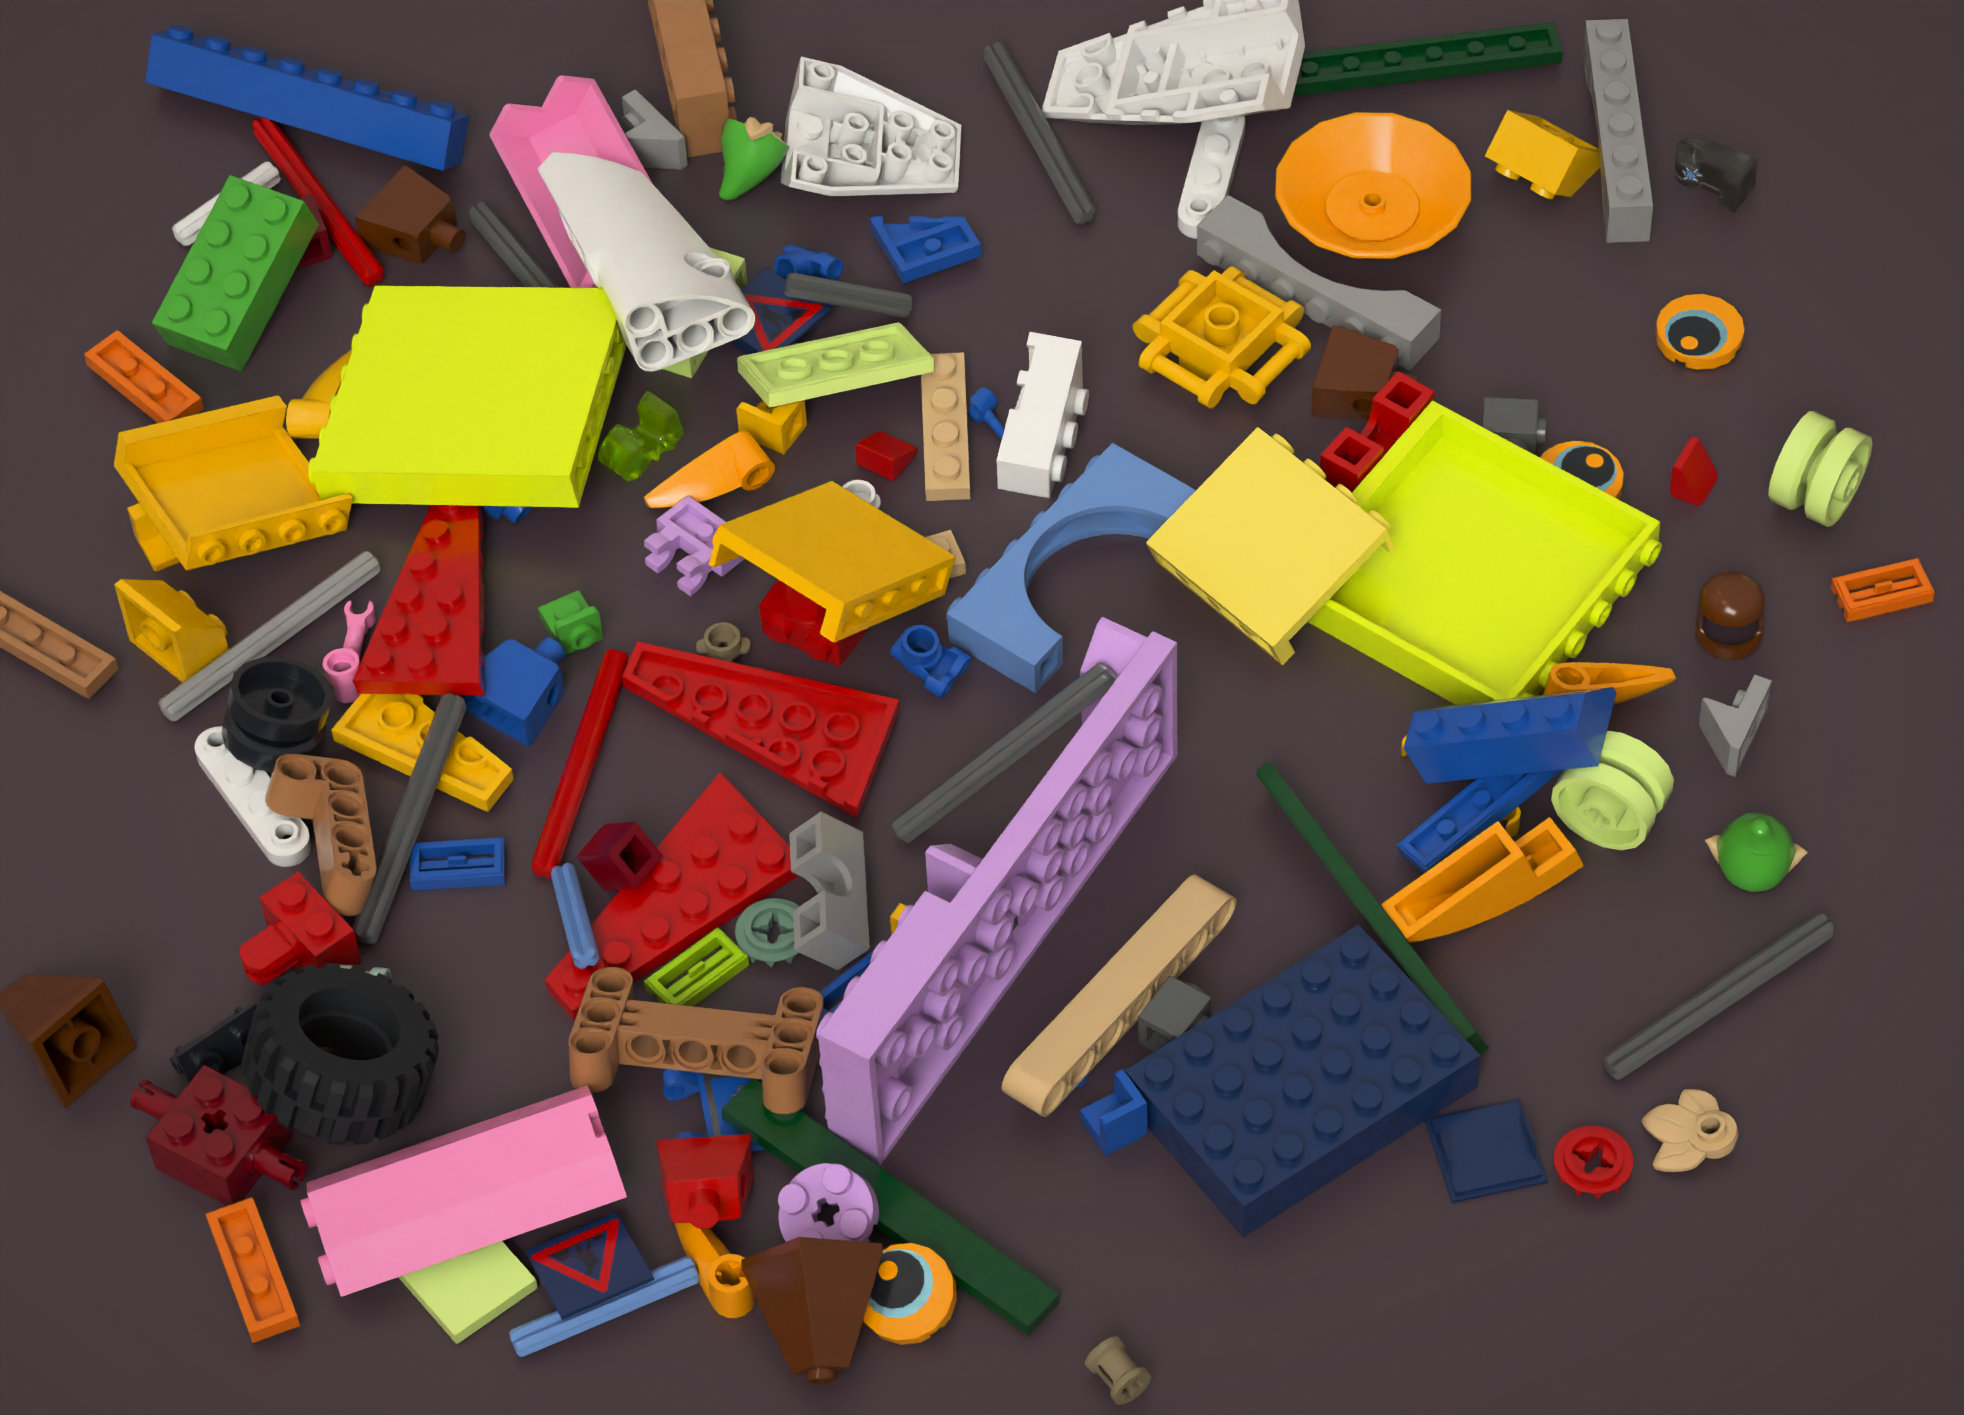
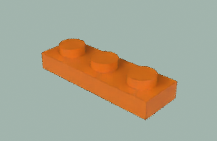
M118 330L84 353L86 365L157 423L196 415L204 409L202 398Z
M253 1197L206 1213L208 1225L252 1343L299 1327L300 1323Z

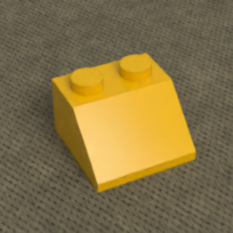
M1507 110L1485 154V157L1498 163L1495 168L1497 172L1518 181L1520 176L1533 182L1530 187L1532 191L1550 200H1553L1555 195L1572 197L1600 168L1599 148L1539 116Z
M120 579L114 584L129 640L182 683L229 649L226 641L228 631L222 621L214 614L207 616L198 609L194 600L185 591L180 590L177 592L163 580Z

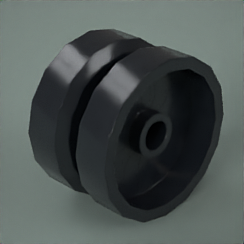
M261 657L244 663L234 672L227 700L228 706L221 732L225 747L237 760L254 769L273 772L276 760L285 754L319 757L333 696L329 682L309 665L285 657Z

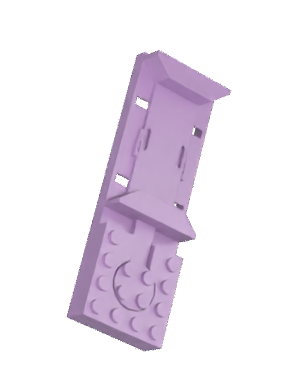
M1104 617L1099 620L1082 664L1080 676L1097 663L1103 662L1114 671L1117 679L1104 695L1081 711V728L983 859L952 844L929 846L925 852L928 892L924 891L914 906L908 905L903 910L897 923V929L888 941L882 940L876 946L868 968L861 977L855 976L849 982L843 1001L835 1012H828L821 1020L816 1032V1038L819 1042V1065L822 1069V1092L825 1096V1119H827L828 1131L878 1166L885 1160L1178 756L1177 642L1153 631L1148 637H1145ZM1017 916L1018 925L1013 930L1014 918Z

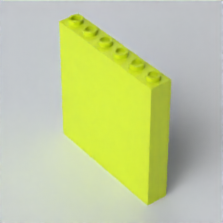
M375 286L369 303H366L363 307L362 324L359 333L354 334L352 338V353L348 364H344L342 367L341 385L337 395L332 396L330 417L327 425L323 426L320 430V445L316 457L311 458L309 462V481L311 484H315L320 500L350 493L353 497L352 503L579 508L627 346L622 337L612 304L604 289Z
M1432 400L1352 492L1359 502L1357 504L1358 507L1366 513L1371 509L1376 511L1389 523L1391 529L1388 533L1395 549L1390 553L1380 546L1312 616L1308 623L1455 705L1537 696L1545 688L1551 668L1556 664L1565 663L1569 657L1574 659L1579 655L1585 645L1589 632L1594 626L1600 628L1606 622L1612 605L1619 596L1626 597L1632 590L1640 570L1645 565L1650 567L1656 561L1662 548V543L1659 542L1660 521Z

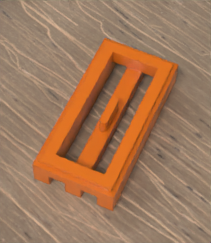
M1918 558L1832 578L1830 587L1833 595L1837 594L1838 596L1837 603L1840 609L1844 608L1843 616L1846 622L1931 603L1935 594ZM1915 576L1912 579L1892 583L1894 580ZM1875 585L1874 588L1849 593V591Z

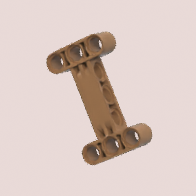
M618 967L599 969L589 979L569 1036L570 1083L576 1089L588 1085L591 1093L603 1091L613 1083L619 1064L762 1079L763 1104L768 1110L778 1114L797 1112L804 1107L807 1101L820 1055L816 1032L823 1019V997L818 991L807 987L789 989L781 996L775 1015L633 1000V977L628 971Z

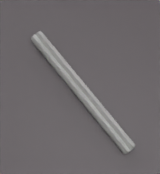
M369 551L360 553L162 697L158 702L161 712L171 722L179 720L231 682L234 672L244 663L265 657L376 576L381 570L377 558Z

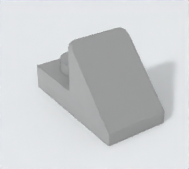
M636 89L622 96L624 116H622L621 121L626 131L625 135L643 167L677 170L687 167L685 137Z
M1754 674L1747 691L1739 689L1732 706L1709 698L1702 699L1699 726L1728 775L1736 777L1768 709L1772 680Z

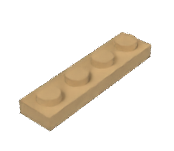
M964 352L930 354L934 358V372L921 374L926 501L971 499Z

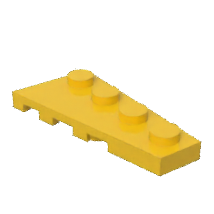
M361 693L331 729L333 740L411 776L435 712L423 703V698L420 695ZM458 731L436 789L489 812L512 783V768L473 737L466 738Z

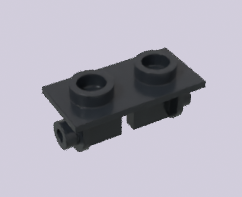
M254 1002L244 1009L240 1006L234 1009V1014L211 1028L212 1031L206 1035L202 1034L183 1048L177 1047L175 1049L176 1054L170 1058L174 1069L179 1074L184 1073L188 1083H190L203 1065L221 1074H225L240 1064L257 1003Z

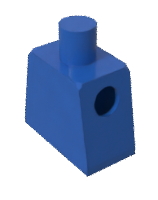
M545 637L534 650L514 639L506 640L484 657V667H482L484 696L458 695L465 701L467 707L465 712L529 748L563 698L565 690L561 668L557 665L565 657L563 647L550 637Z

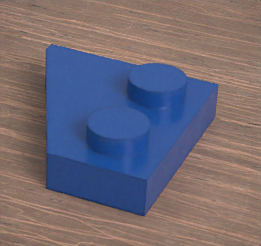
M883 216L870 218L871 232L902 284L982 257L981 243L965 217L943 216L938 219H932L927 216H910L909 224H884Z

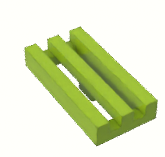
M717 927L644 980L645 990L651 996L653 994L656 995L658 1003L695 1006L749 966V958L744 951ZM719 946L723 947L705 962L700 961ZM686 970H688L687 975H685L679 981L674 983L668 989L664 987L668 983L673 981L675 978H677L679 975L684 973Z

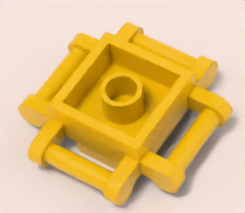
M1230 266L1222 274L1213 270L1207 277L1193 270L1187 271L1179 279V286L1149 315L1143 314L1132 326L1134 333L1140 340L1150 343L1139 358V367L1151 374L1157 372L1198 396V402L1210 409L1219 403L1223 393L1229 387L1235 389L1247 403L1256 404L1265 395V388L1294 359L1303 358L1311 350L1309 339L1295 329L1303 317L1304 307L1293 300L1286 302L1245 278V273L1234 266ZM1274 342L1283 346L1253 376L1246 372ZM1170 352L1179 357V365L1166 358V356Z

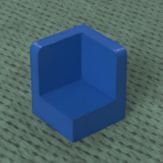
M1123 1069L1113 1073L1114 1093L1080 1110V1121L1105 1156L1148 1134L1147 1102Z

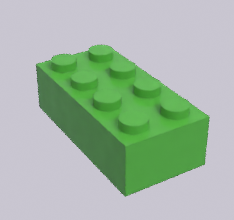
M229 175L152 321L153 326L168 345L240 372L243 371L319 225L306 203L294 197Z

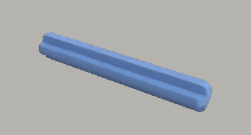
M684 1256L651 1270L654 1276L653 1281L562 1320L556 1310L513 1328L509 1332V1337L514 1351L519 1357H524L695 1285L699 1281L696 1265L689 1256Z

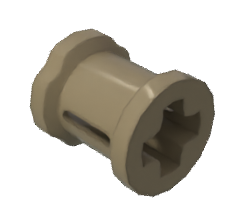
M1118 1336L1102 1341L1087 1356L1085 1366L1092 1374H1098L1111 1389L1110 1396L1115 1404L1123 1405L1137 1398L1150 1384L1152 1377L1146 1368L1138 1367L1125 1352V1344Z

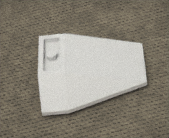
M805 57L800 58L785 122L784 142L790 147L782 160V184L827 196L956 193L959 182L961 124L843 66Z

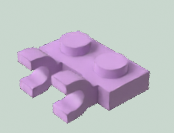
M688 495L656 519L657 533L650 535L644 540V547L652 552L645 558V565L656 573H660L670 564L678 548L690 554L677 563V570L685 575L677 581V586L690 597L703 586L709 572L713 570L723 577L745 559L741 556L716 567L709 565L713 550V536L719 525L726 523V521Z

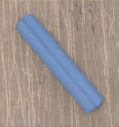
M566 862L562 867L555 866L550 874L571 957L576 967L584 969L587 965L595 966L599 960V954L575 866Z

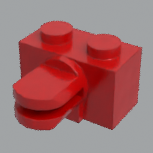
M779 579L759 604L762 633L767 634L775 642L787 643L805 651L816 660H825L838 667H841L868 630L867 628L833 643L820 634L827 609Z
M298 871L259 897L267 928L242 944L239 948L245 975L250 981L260 985L269 984L292 967L298 970L301 967L313 964L316 968H322L326 963L355 966L361 963L353 928Z

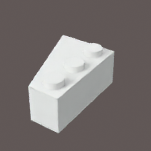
M1030 332L1027 341V347H1029L1028 371H1019L1017 386L1023 387L1015 409L1009 410L996 460L998 489L1050 498L1055 481H1063L1067 465V457L1064 454L1066 448H1074L1078 433L1076 419L1078 415L1084 416L1086 413L1089 390L1083 389L1082 341Z

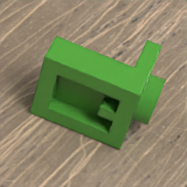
M579 590L538 607L539 619L550 637L563 647L565 655L576 650L588 648L593 643L603 639L600 613L595 606H588Z

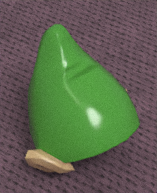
M749 117L746 123L726 119L721 133V150L725 166L723 167L724 177L722 186L719 191V196L724 201L734 200L757 186L782 162L790 146L781 140L782 133L778 131L772 132L774 124L769 122L760 124L754 117Z
M1745 813L1728 824L1721 835H1714L1705 839L1726 878L1733 885L1749 892L1772 889L1808 853L1804 848L1793 843L1787 828L1776 818L1763 813Z

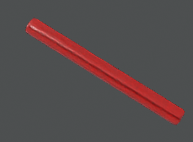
M263 117L255 119L252 123L254 128L253 134L300 198L312 195L327 229L328 236L361 281L369 287H372L376 282H382L385 278L383 266L277 123Z
M611 648L603 655L531 862L532 872L537 877L551 879L550 873L555 866H560L623 683L622 675L628 663V654L623 650L617 651Z

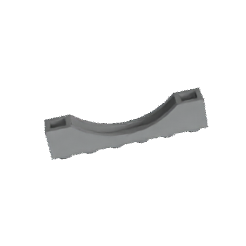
M1628 19L1586 20L1582 56L1586 87L1589 89L1592 97L1597 126L1602 213L1606 243L1650 241L1653 201Z
M1229 195L1197 225V255L1202 257L1207 263L1216 265L1224 270L1234 266L1245 273L1246 279L1286 302L1293 300L1304 307V314L1317 323H1323L1330 328L1333 325L1395 345L1399 349L1398 365L1409 371L1440 339L1441 309L1406 290L1379 291L1360 289L1333 282L1311 272L1293 260L1279 246L1267 227L1263 213Z

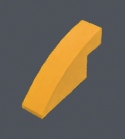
M1550 817L1515 842L1499 821H1497L1382 903L1381 906L1409 943L1448 935L1497 917L1550 889L1584 865L1575 848Z

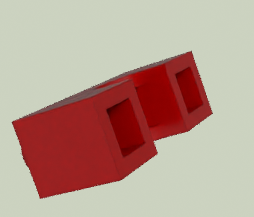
M1397 371L1372 398L1371 414L1363 431L1359 434L1346 427L1321 453L1320 468L1326 475L1324 480L1334 488L1341 484L1352 493L1432 400L1434 401L1435 391Z

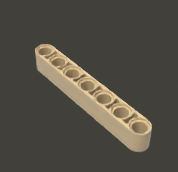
M1196 874L1188 877L1013 1062L1003 1079L1002 1092L1043 1117L1050 1115L1138 1021L1140 1013L1168 977L1172 976L1177 979L1224 929L1234 913L1237 903L1236 898Z

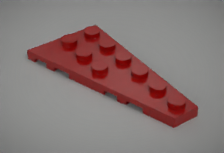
M430 505L360 662L359 669L352 680L358 693L444 695L449 693L452 695L484 696V683L482 680L484 654L481 649V636L484 634V585L481 580V570L484 569V557L481 552V539L484 538L483 506Z
M637 641L622 675L623 686L627 690L857 819L900 712L899 699Z
M721 772L657 846L663 857L636 889L620 890L591 924L599 954L597 964L595 966L587 965L584 969H579L574 965L569 950L546 977L545 985L547 992L573 1021L576 1019L589 979L597 970L606 967L625 969L633 977L634 983L705 937L717 927L719 928L742 913L750 905L764 899L799 876L791 872L790 846Z

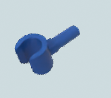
M981 387L970 397L969 417L978 423L984 421L1002 440L1005 427L993 413L998 407V400L989 389Z

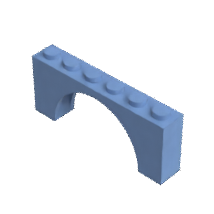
M1112 443L1100 456L1096 455L1089 461L1085 472L1073 484L1068 483L1062 489L1057 501L1046 512L1041 511L1034 518L1028 531L1019 540L1015 539L1009 543L1003 556L991 569L986 568L981 572L975 585L963 598L958 597L952 602L946 614L949 642L1036 694L1063 665L1062 636L1051 629L1038 616L1027 596L1029 584L1038 568L1052 554L1081 539L1109 534L1133 535L1150 539L1196 490Z

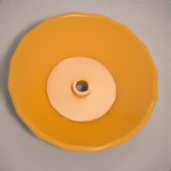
M1354 112L1319 122L1291 142L1276 168L1275 199L1289 225L1317 247L1356 259H1394L1428 249L1456 229L1471 202V171L1456 144L1429 124L1395 113Z

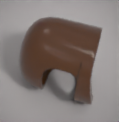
M1735 571L1722 572L1712 576L1701 589L1697 607L1695 636L1702 648L1715 658L1728 661L1743 659L1753 653L1762 643L1764 636L1765 597L1761 586L1754 578ZM1706 617L1708 620L1726 627H1741L1756 621L1758 630L1753 639L1744 644L1731 646L1718 644L1706 636L1703 630V619Z

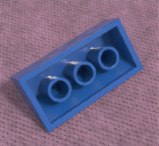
M1613 687L1448 705L1413 712L1404 750L1426 784L1598 766L1616 692Z

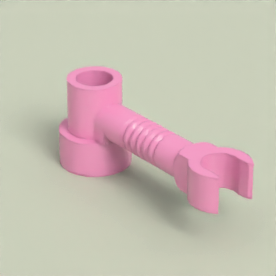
M351 600L346 603L344 612L347 621V633L344 646L329 652L323 659L325 678L332 685L336 700L342 703L353 702L361 694L357 692L352 680L360 666L359 658L364 636L368 633V629L376 622L372 601H369L367 610L362 614H354Z

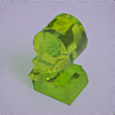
M648 390L640 399L636 409L640 416V424L635 429L617 424L609 431L598 452L600 463L616 472L626 481H633L640 477L652 459L657 462L661 453L673 450L677 442L684 436L677 411Z

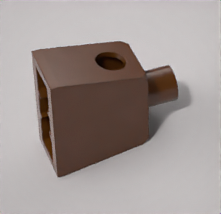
M405 165L355 216L358 233L369 249L417 264L424 263L438 247L453 254L457 253L463 246L466 237L465 231L456 227L457 221L451 197Z
M1333 325L1312 387V416L1369 420L1372 410V398L1398 371L1399 349L1395 345ZM1402 373L1420 383V376Z

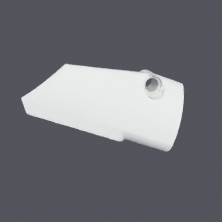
M552 152L537 168L557 205L565 230L597 289L603 288L610 300L622 337L641 369L651 372L661 370L738 339L753 328L755 314L735 282L729 262L718 258L642 172L597 157Z

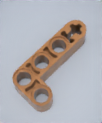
M285 754L280 756L275 762L266 792L265 802L267 806L279 815L313 819L323 898L338 914L355 916L362 913L373 885L377 867L361 770L355 764L342 759L301 754Z

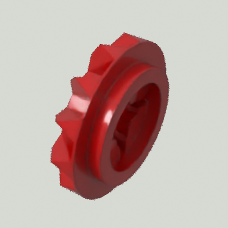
M1583 1126L1571 1130L1560 1139L1554 1151L1553 1169H1556L1561 1185L1567 1184L1572 1187L1577 1197L1582 1193L1594 1194L1599 1199L1604 1193L1611 1191L1617 1194L1621 1186L1627 1180H1630L1634 1160L1630 1146L1618 1133L1605 1127ZM1598 1151H1601V1167H1596L1589 1174L1585 1173V1161H1590L1593 1156L1596 1157Z

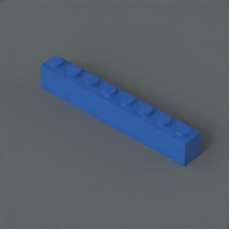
M170 25L169 29L152 34L145 83L444 171L462 164L470 115L455 111L453 104L442 101H432L430 103L417 100L418 95L413 92L404 90L385 91L379 89L380 84L372 80L356 79L351 81L344 79L340 71L329 68L310 69L305 67L304 61L291 57H282L279 60L267 56L268 51L259 47L246 46L243 49L230 45L231 40L221 36H206V38L194 35V29L183 25Z

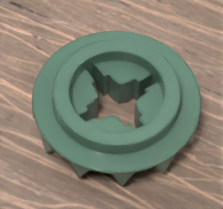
M771 898L758 901L742 912L736 923L735 936L738 947L749 956L752 963L760 960L772 967L775 962L786 960L791 964L794 956L799 953L794 948L793 911L799 905L789 900ZM777 921L780 935H778L777 941L770 943L767 934L773 928V922Z

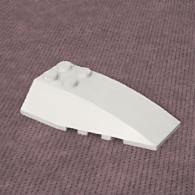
M1203 0L1204 6L1188 12L1184 6L1168 12L1169 19L1147 26L1145 21L1130 25L1127 34L1112 38L1111 34L1107 33L1058 51L1042 113L1045 118L1088 123L1159 125L1215 121L1290 108L1305 49L1299 0Z

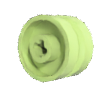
M1809 411L1792 430L1779 455L1769 485L1768 496L1770 501L1789 510H1795L1804 504L1806 518L1826 527L1834 525L1849 506L1865 474L1873 444L1871 437L1853 428H1845L1837 434L1835 420L1815 411Z
M1607 731L1599 765L1565 769L1553 787L1551 801L1560 819L1569 829L1585 840L1604 848L1616 850L1632 849L1639 846L1649 834L1655 823L1656 814L1663 809L1672 793L1674 778L1667 763L1655 750L1642 741L1624 733Z

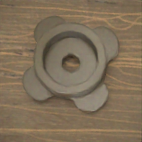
M727 622L711 625L705 631L704 639H700L696 643L698 655L733 662L740 654H747L751 648L750 640L746 637H740L738 628Z

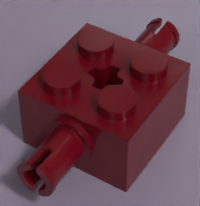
M203 1065L179 1096H175L154 1085L147 1079L138 1083L139 1087L145 1089V1092L136 1087L133 1090L130 1106L159 1120L146 1136L155 1168L226 1206L242 1201L262 1175L269 1177L292 1191L299 1187V1183L294 1181L293 1177L300 1182H303L308 1170L307 1162L281 1151L292 1138L290 1130L277 1122V1116L274 1113L268 1115L257 1102L258 1096L253 1097L248 1087Z

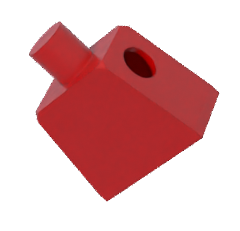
M751 1134L657 1140L660 1185L670 1221L674 1223H691L696 1228L709 1229L717 1221L736 1220L742 1217L754 1182Z

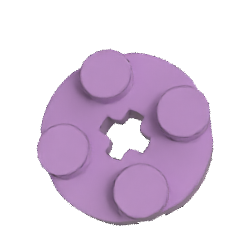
M823 1163L803 1170L792 1179L790 1184L782 1188L778 1196L780 1207L778 1213L779 1227L786 1242L798 1237L870 1242L871 1240L868 1237L872 1233L874 1224L877 1225L879 1218L878 1200L871 1185L866 1179L841 1164ZM826 1202L831 1206L838 1205L840 1212L833 1216L835 1223L829 1227L824 1221H818V1213L821 1212V1206Z

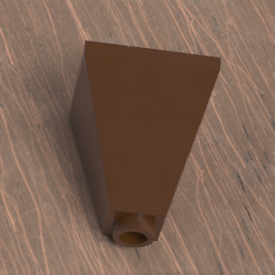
M23 975L15 983L7 985L0 993V1011L8 1026L59 1104L65 1108L137 1047L105 981L99 977Z
M798 1237L741 1260L742 1271L792 1374L806 1375V1383L827 1384L837 1381L836 1372L850 1367L882 1257V1243Z

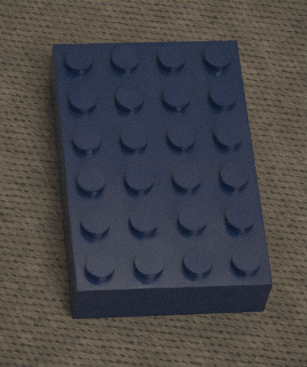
M1358 924L1127 1068L1125 1072L1147 1102V1128L1244 1238L1423 1123L1426 1118L1432 1117L1477 1088L1480 1054Z

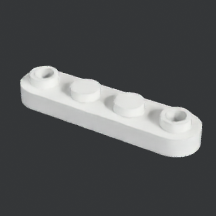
M1245 116L1201 123L1178 206V228L1184 235L1190 238L1197 239V225L1229 195L1245 135Z
M223 726L212 727L202 732L195 742V752L200 767L268 860L281 867H291L303 862L309 856L312 849L308 828L301 818L279 815L267 806L265 796L271 778L266 771L254 769L244 764L228 751L221 734ZM285 835H292L287 839H282Z

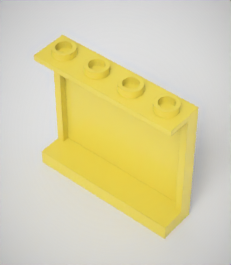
M1257 427L1150 537L1146 544L1158 564L1283 666L1295 653L1289 640L1380 546L1390 553L1395 549V546L1388 533L1391 526L1379 513L1372 509L1366 513L1357 506L1359 503L1357 498L1346 487L1338 484L1334 488L1324 480L1326 478L1325 473L1312 460L1307 458L1302 462L1293 455L1294 449L1283 437L1276 433L1270 437Z

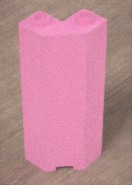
M561 75L557 77L542 107L506 104L489 136L570 288H597L574 248L563 225L557 205L537 168L552 152L574 153L616 162L642 172L649 180L650 178L595 79Z
M588 1085L306 1182L308 1198L300 1201L309 1228L317 1226L326 1254L319 1256L318 1261L327 1286L336 1283L342 1297L626 1198L627 1195L602 1127L595 1102Z

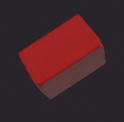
M878 431L860 440L855 446L857 465L892 481L898 478L918 452L917 447L882 431Z
M1693 436L1691 439L1689 438L1673 465L1670 486L1671 496L1696 506H1701L1718 478L1717 471L1699 438Z

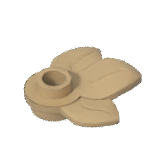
M1684 1089L1678 1101L1679 1105L1665 1104L1657 1106L1650 1110L1641 1120L1644 1128L1657 1140L1663 1142L1653 1161L1654 1169L1663 1172L1688 1171L1696 1168L1706 1157L1710 1159L1722 1158L1733 1150L1738 1139V1128L1735 1120L1729 1114L1719 1110L1716 1098L1706 1091L1698 1089ZM1718 1130V1131L1715 1132V1133L1707 1134V1133H1709V1132H1711V1131Z

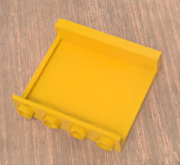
M279 395L118 433L114 467L186 571L347 530L353 497L348 493L320 500L315 484H311L309 481V462L283 427L287 406Z
M830 481L719 525L712 539L713 550L709 565L716 567L741 556L827 609L820 634L835 643L945 595L956 556L835 482Z

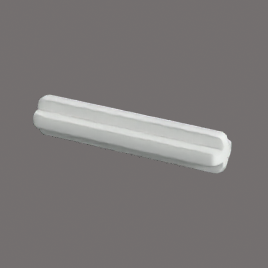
M270 162L262 163L240 178L268 189L277 185L281 180L278 169ZM219 194L173 225L174 237L183 246H189L195 242Z

